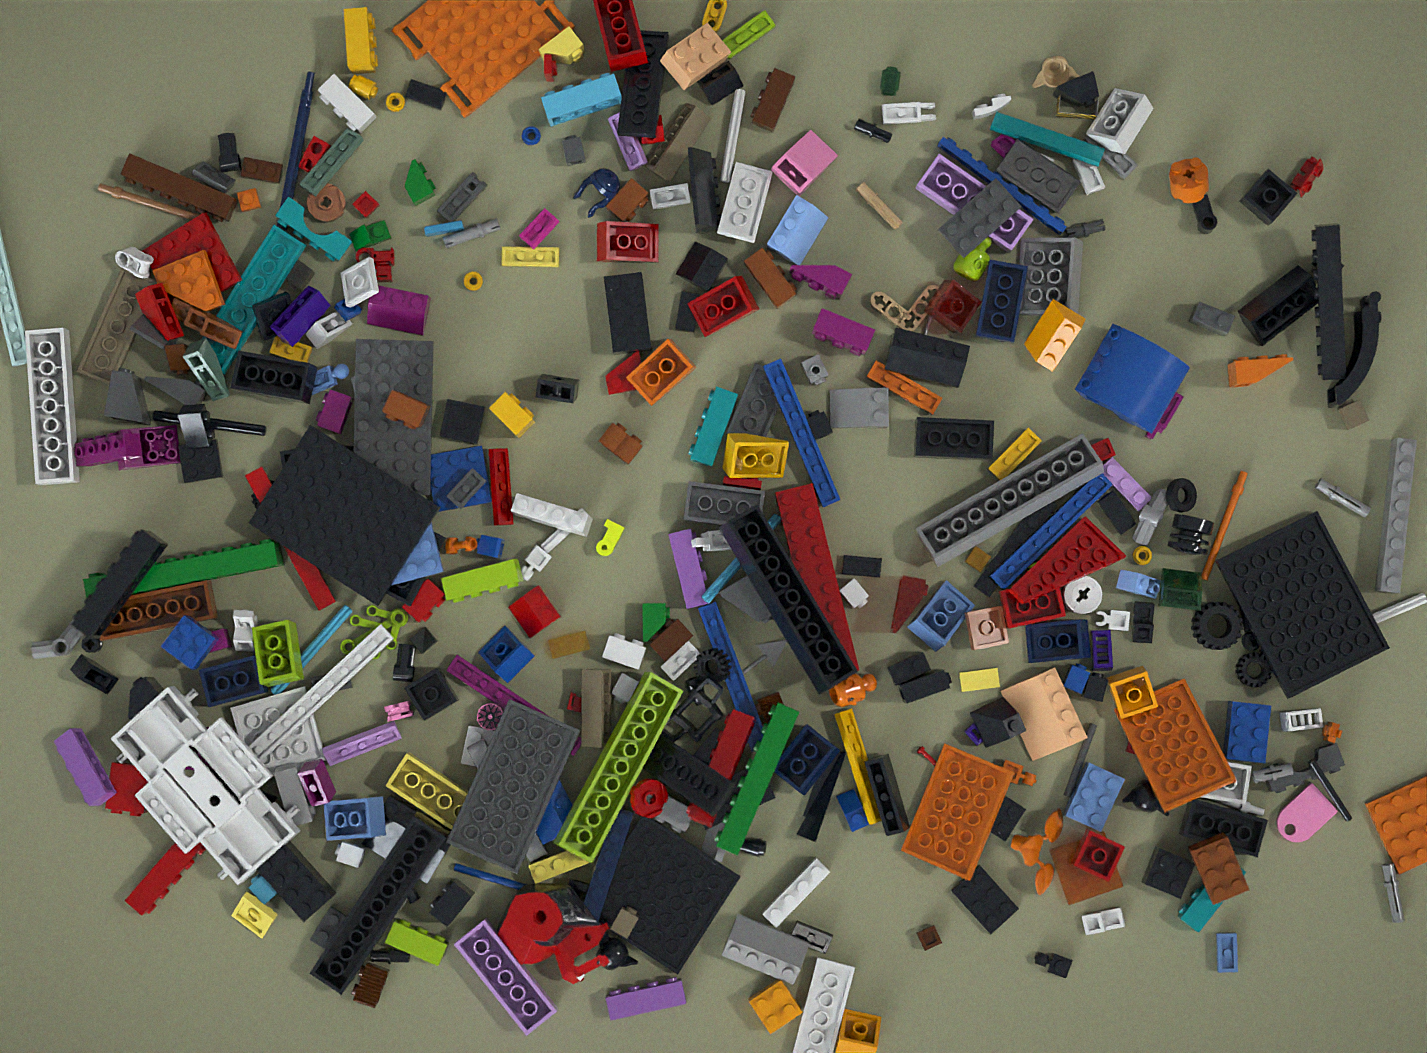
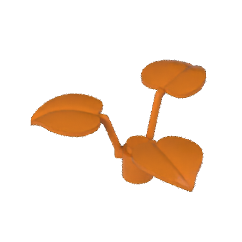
M1060 808L1048 817L1045 823L1044 836L1036 834L1025 837L1016 834L1011 841V848L1021 851L1026 865L1033 866L1035 863L1040 865L1041 869L1037 871L1035 877L1036 890L1040 896L1051 884L1054 869L1052 864L1047 863L1044 865L1038 858L1043 840L1048 839L1049 842L1053 843L1062 832L1063 815Z

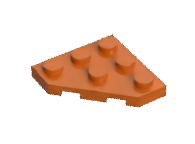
M205 250L153 270L157 284L163 283L167 293L201 310L211 311L225 305Z

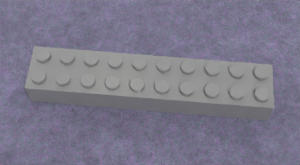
M1082 433L917 527L918 537L936 566L939 567L1104 473L1103 463Z

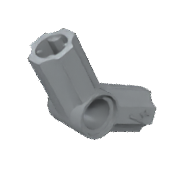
M1157 489L1149 504L1144 506L1139 516V524L1132 537L1135 542L1143 545L1149 544L1153 532L1160 524L1168 505L1166 490Z
M71 622L58 639L32 642L31 651L33 658L69 655L84 634L73 627ZM61 642H64L66 645V650L63 653L59 650Z

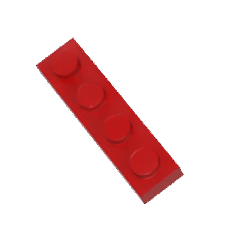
M508 448L488 449L494 526L514 525L513 513L511 512L512 496Z

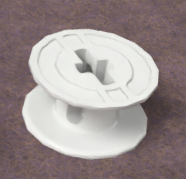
M1085 576L1065 585L1061 596L1068 610L1077 614H1086L1098 608L1102 600V590L1096 580ZM1087 588V591L1084 594L1086 598H1081L1077 602L1076 599L1080 596L1078 592L1084 591Z

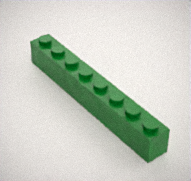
M778 702L776 705H772L768 714L771 716L769 723H764L760 732L763 734L761 741H756L753 751L756 752L754 758H749L745 769L748 772L745 777L741 776L737 786L740 788L738 795L734 794L729 804L732 805L730 813H725L722 823L725 824L723 830H718L715 836L716 847L738 856L799 711Z

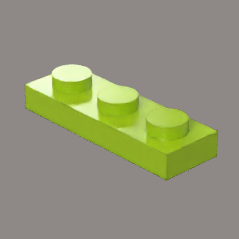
M765 10L722 40L731 51V54L728 56L729 60L776 27Z

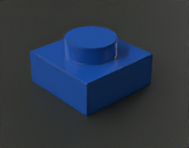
M345 299L334 306L345 322L359 315L362 311L358 304L351 308L347 307Z

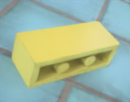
M564 850L530 863L528 866L536 884L590 862Z

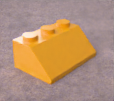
M1052 299L1024 345L1037 363L1053 372L1081 330L1086 318Z

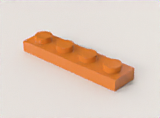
M877 360L875 361L866 378L884 388H888L889 391L927 413L934 414L942 397L902 374L884 370L885 365Z

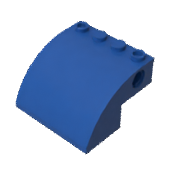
M1112 324L1075 390L1083 398L1113 411L1121 420L1152 434L1190 367L1170 352L1146 338Z

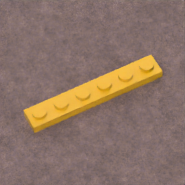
M852 708L834 715L868 823L871 825L880 822L881 817L865 766V761L868 760L864 744Z

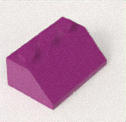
M378 285L379 292L369 297L367 324L423 336L431 298L428 295Z

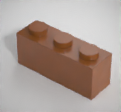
M761 248L744 260V265L774 306L779 309L796 296L795 290L797 288L791 280L787 282L784 277L785 272L781 266L778 265L776 267L773 263L774 257L770 251H765Z

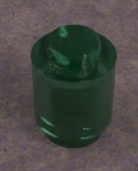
M889 66L882 70L881 94L896 96V92L899 91L901 72L898 71V68Z

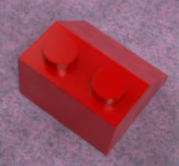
M540 585L508 607L530 639L561 618V615Z

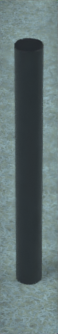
M1311 759L1308 762L1309 766L1346 822L1350 821L1352 816L1316 760Z

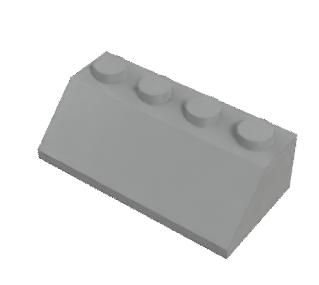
M738 914L725 943L722 956L794 985L809 947V942Z

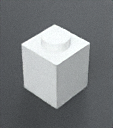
M855 578L840 589L842 596L853 608L858 607L860 609L868 602L866 598L869 595Z
M343 841L336 848V861L359 868L367 847Z

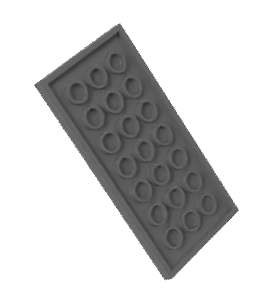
M356 339L354 453L420 495H431L434 341ZM391 390H397L431 406L422 427L411 429L404 426V421L400 419L393 421L385 417L386 413L382 411Z
M509 699L446 843L518 874L581 730Z

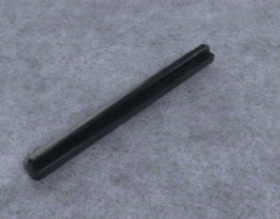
M157 410L153 412L154 421L180 424L179 413ZM210 418L211 427L217 430L265 436L267 430L264 425Z

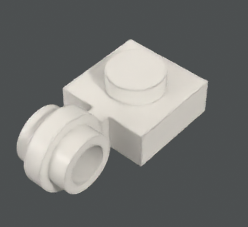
M535 545L524 559L530 565L528 567L524 565L521 568L523 580L528 581L534 573L532 571L533 568L540 572L552 558L538 545Z

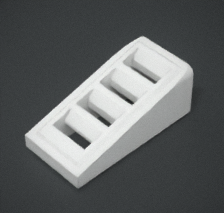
M1321 708L1280 713L1282 732L1323 727ZM1311 713L1314 714V725H1312ZM1304 714H1306L1307 725H1305ZM1296 715H1298L1299 726H1297Z

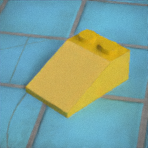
M728 433L722 469L729 478H783L789 442L747 433Z

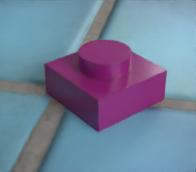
M1001 134L991 142V147L1004 158L1015 140L1010 136Z

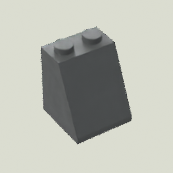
M119 368L118 371L112 370L104 416L150 425L151 420L140 377L134 375L135 372L129 369Z
M748 576L719 592L721 597L758 623L762 621L765 624L773 619Z

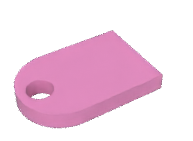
M1310 782L1280 810L1276 819L1277 829L1285 839L1291 842H1303L1316 833L1338 810ZM1287 824L1294 826V832L1290 835H1287L1284 831Z

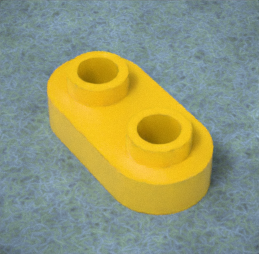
M709 0L702 20V26L712 21L715 23V26L711 28L715 32L720 30L727 10L726 0ZM720 4L721 8L715 9L714 5Z

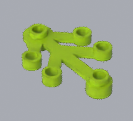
M370 605L366 610L369 616L374 617L377 615L388 620L378 623L363 619L359 615L351 616V625L371 628V630L353 640H343L340 645L341 651L348 655L382 624L385 629L392 626L391 635L394 637L395 646L391 648L387 645L386 647L394 650L398 646L397 637L400 627L408 622V614L401 608H396L390 612L378 609L375 605ZM371 607L376 609V613L373 615L369 612ZM397 614L402 616V620L399 622L395 619ZM354 617L359 618L358 624L353 623ZM347 643L352 644L350 651L346 649ZM381 651L378 653V656L374 657L373 659H379L381 657Z

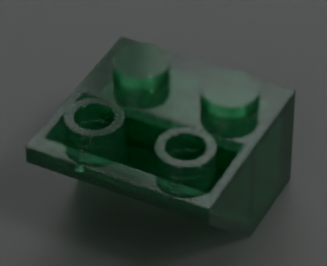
M1162 568L1158 606L1201 611L1203 593L1201 573Z

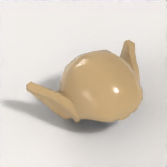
M1051 56L1044 60L1042 70L1038 73L1032 86L1037 88L1045 84L1050 88H1057V86L1080 76L1069 66L1063 56Z

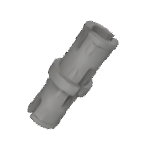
M1291 763L1275 767L1271 765L1266 769L1252 771L1254 783L1266 780L1275 781L1279 777L1293 775Z

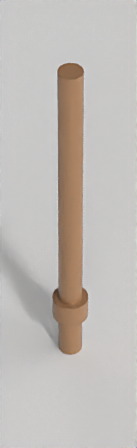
M100 183L98 191L111 194L114 198H124L189 220L199 216V214L124 191L123 188L117 186L111 187Z

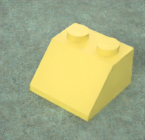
M567 27L542 46L539 52L543 61L544 54H552V58L556 60V63L571 64L572 62H579L584 57L585 50L583 43L573 30Z

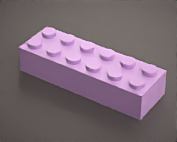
M938 154L915 189L955 215L986 186L944 156ZM1019 209L988 237L992 239L994 244L1009 254L1029 227L1033 218Z
M487 917L454 943L526 1036L557 1012L558 1007L525 965H520L497 935V930Z

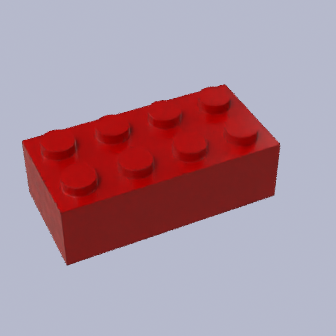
M593 0L611 72L648 63L633 0Z

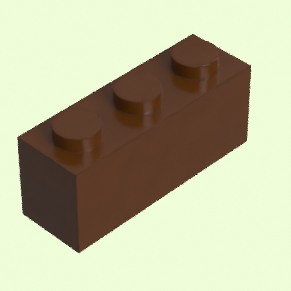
M774 68L772 73H768L765 83H768L765 90H761L758 97L760 101L758 108L754 106L750 116L753 118L752 124L774 132L796 76Z

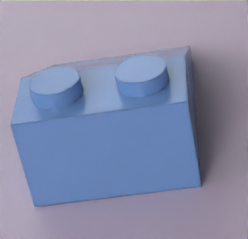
M946 580L916 614L907 628L937 652L946 645L964 621L965 612H970L975 605Z

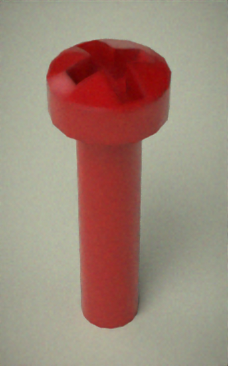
M923 746L919 747L917 753H921L935 766L937 762L924 750Z

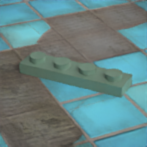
M347 128L300 182L301 188L316 197L364 141L362 136Z

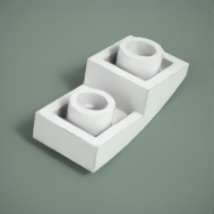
M998 94L991 99L989 107L988 104L976 106L972 112L973 120L984 118L1000 111L1010 103L1011 96Z

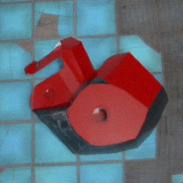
M551 883L524 885L510 900L498 924L497 935L520 965L538 963L549 959L555 954L562 979L572 984L584 980V975L600 966L605 967L610 963L605 955H599L580 966H574V958L597 946L609 927L607 923L602 925L598 923L569 885Z

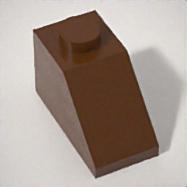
M165 345V352L171 371L177 372V375H187L188 371H192L183 358L188 348L187 345Z

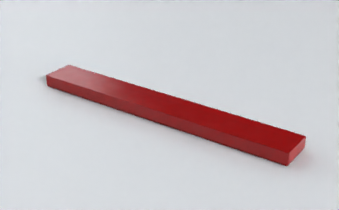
M263 466L245 475L260 504L273 485ZM283 546L318 611L335 603L336 600L319 569Z

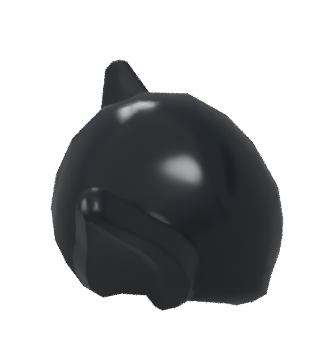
M1144 779L1140 781L1136 788L1122 800L1123 803L1133 802V805L1143 812L1152 813L1158 810L1166 817L1169 816V811H1163L1149 780Z
M607 932L604 933L599 941V949L596 953V957L605 955L609 959L610 963L603 968L612 971L618 967L638 964V960L629 956L628 948L622 941L614 937L610 938Z

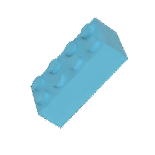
M605 73L600 75L599 79L593 81L586 79L581 82V85L575 87L568 85L563 87L562 91L556 93L555 91L547 92L541 99L550 127L619 105L621 104L622 97L615 75Z

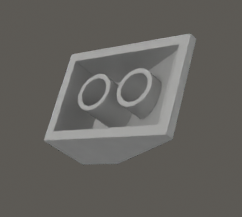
M888 388L830 390L831 428H888Z

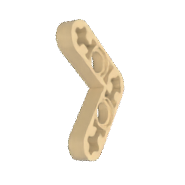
M935 285L928 286L908 311L883 292H875L870 298V304L898 328L913 332L940 299L941 290ZM928 290H936L935 295L937 298L932 297L929 301L932 304L931 306L926 301L921 300L922 297L926 300L929 296ZM881 296L883 297L882 302L884 304H887L888 301L891 303L887 306L885 312L882 310L884 308L882 304H875L876 300L874 297L879 298ZM917 304H923L926 307L924 314H918L915 311ZM891 307H896L899 310V315L895 318L891 317L888 313ZM912 312L920 320L917 321L915 319L912 323L914 327L907 329L905 328L906 323L904 321H909L912 318V315H909Z

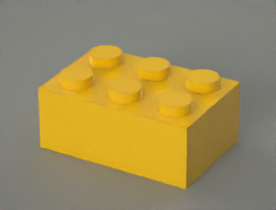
M367 7L344 9L347 66L352 74L376 73L375 67H378V56L375 55L374 48H377V39L373 32V29H376L375 18H373L372 13L368 11Z

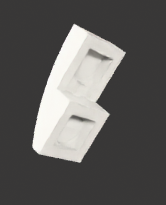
M1121 907L1082 916L1086 935L1126 926Z

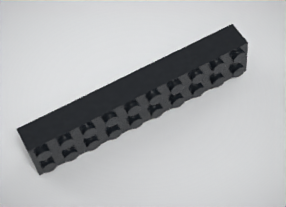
M753 506L720 526L721 533L818 694L831 689L858 672L759 506Z
M419 811L413 816L309 974L340 995L344 993L450 835L449 831Z

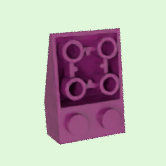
M791 265L789 271L794 280L798 282L803 280L809 283L808 287L815 291L820 289L826 292L825 296L832 300L836 298L840 300L852 276L851 273L836 265Z
M177 425L122 429L114 432L119 433V431L131 430V433H140L142 457L118 461L119 470L181 463Z

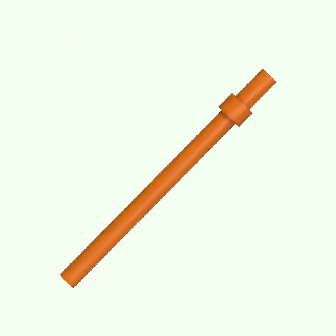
M1240 471L1236 485L1233 484L1230 501L1200 577L1203 580L1208 581L1239 496L1243 494V485L1248 475L1247 472Z

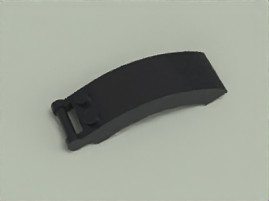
M1377 291L1371 292L1369 296L1362 297L1360 300L1361 311L1353 314L1354 342L1351 357L1346 367V379H1339L1334 387L1327 390L1328 408L1339 406L1349 399L1361 385L1373 363L1378 345L1379 323H1381V312L1378 311V302L1381 300V294Z

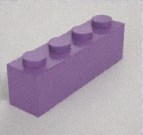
M691 529L668 534L686 608L709 604L702 599V595L708 588H705L704 581L707 580L705 569L701 570L699 562H703L700 550L696 551L695 547L692 548L691 540L697 538L696 532H691Z
M70 728L54 741L58 753L66 763V768L71 772L76 786L80 788L83 799L89 806H100L117 793L82 728Z
M670 977L663 983L652 981L648 982L645 987L634 985L628 987L627 991L621 992L620 989L609 991V995H606V1002L611 1021L686 1004V996L682 978Z

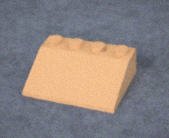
M1051 667L1000 691L1002 697L1012 705L1022 719L1026 731L1021 733L1020 736L1032 761L1087 739V735L1055 667Z

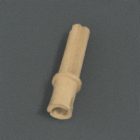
M865 182L856 189L867 201L866 204H870L893 229H897L902 224V221L877 196L878 193L875 194Z

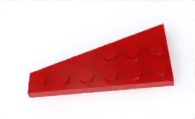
M1084 516L1009 589V592L1024 604L1123 560L1126 555Z

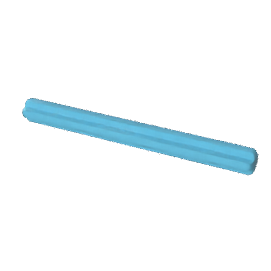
M774 514L768 520V523L774 530L782 520L779 515ZM737 558L729 564L702 595V599L705 602L710 603L742 567Z
M344 605L301 654L302 668L306 666L352 613L350 607ZM291 682L275 685L270 691L274 695L280 694Z

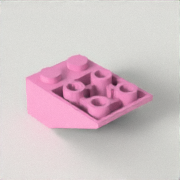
M810 130L772 166L771 171L800 197L838 155Z

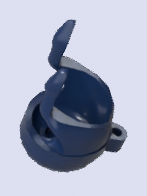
M600 168L594 171L591 176L582 182L579 190L573 196V199L581 197L584 189L590 184H593L601 194L606 196L605 199L594 204L589 209L588 218L594 215L596 209L607 206L619 191L620 180L610 169Z

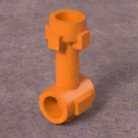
M470 536L466 537L465 541H458V538L451 537L447 538L445 542L446 554H458V550L464 548L465 551L470 552L472 549L477 548V540Z

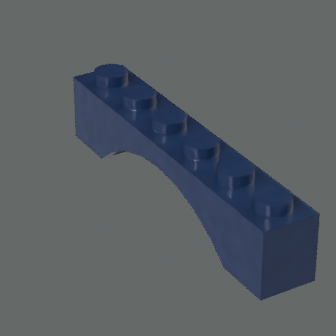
M620 809L604 840L584 901L585 906L598 922L634 815L633 812Z

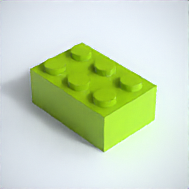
M284 620L252 627L259 683L266 687L303 680L304 674L296 623Z

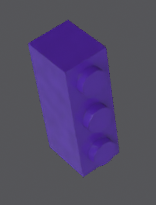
M307 286L273 322L270 328L282 342L293 347L313 324L325 314L331 305L319 290Z

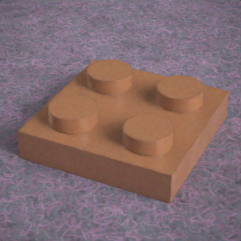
M1002 606L965 612L971 650L1009 643Z

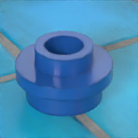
M529 126L523 130L522 139L525 144L533 146L540 141L541 133L536 127ZM533 133L535 137L534 139H529L528 135Z

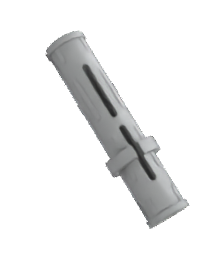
M497 218L483 224L477 223V226L446 237L444 236L443 241L448 249L480 236L483 238L486 234L501 230Z
M1322 478L1316 483L1315 489L1328 495L1330 500L1338 501L1364 518L1370 512L1371 507L1343 492L1339 486H1333Z
M1394 863L1383 864L1382 868L1385 879L1383 884L1387 889L1393 923L1404 922L1405 918L1398 889L1400 883L1396 878Z

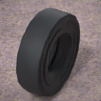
M1186 478L1174 479L1167 487L1166 501L1173 511L1179 513L1190 511L1196 504V488ZM1180 488L1185 492V500L1182 503L1178 499Z

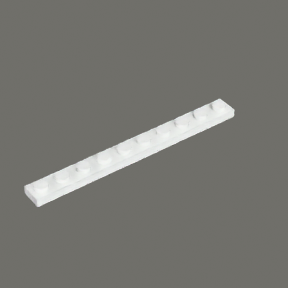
M380 624L249 745V749L262 762L383 650L394 637Z

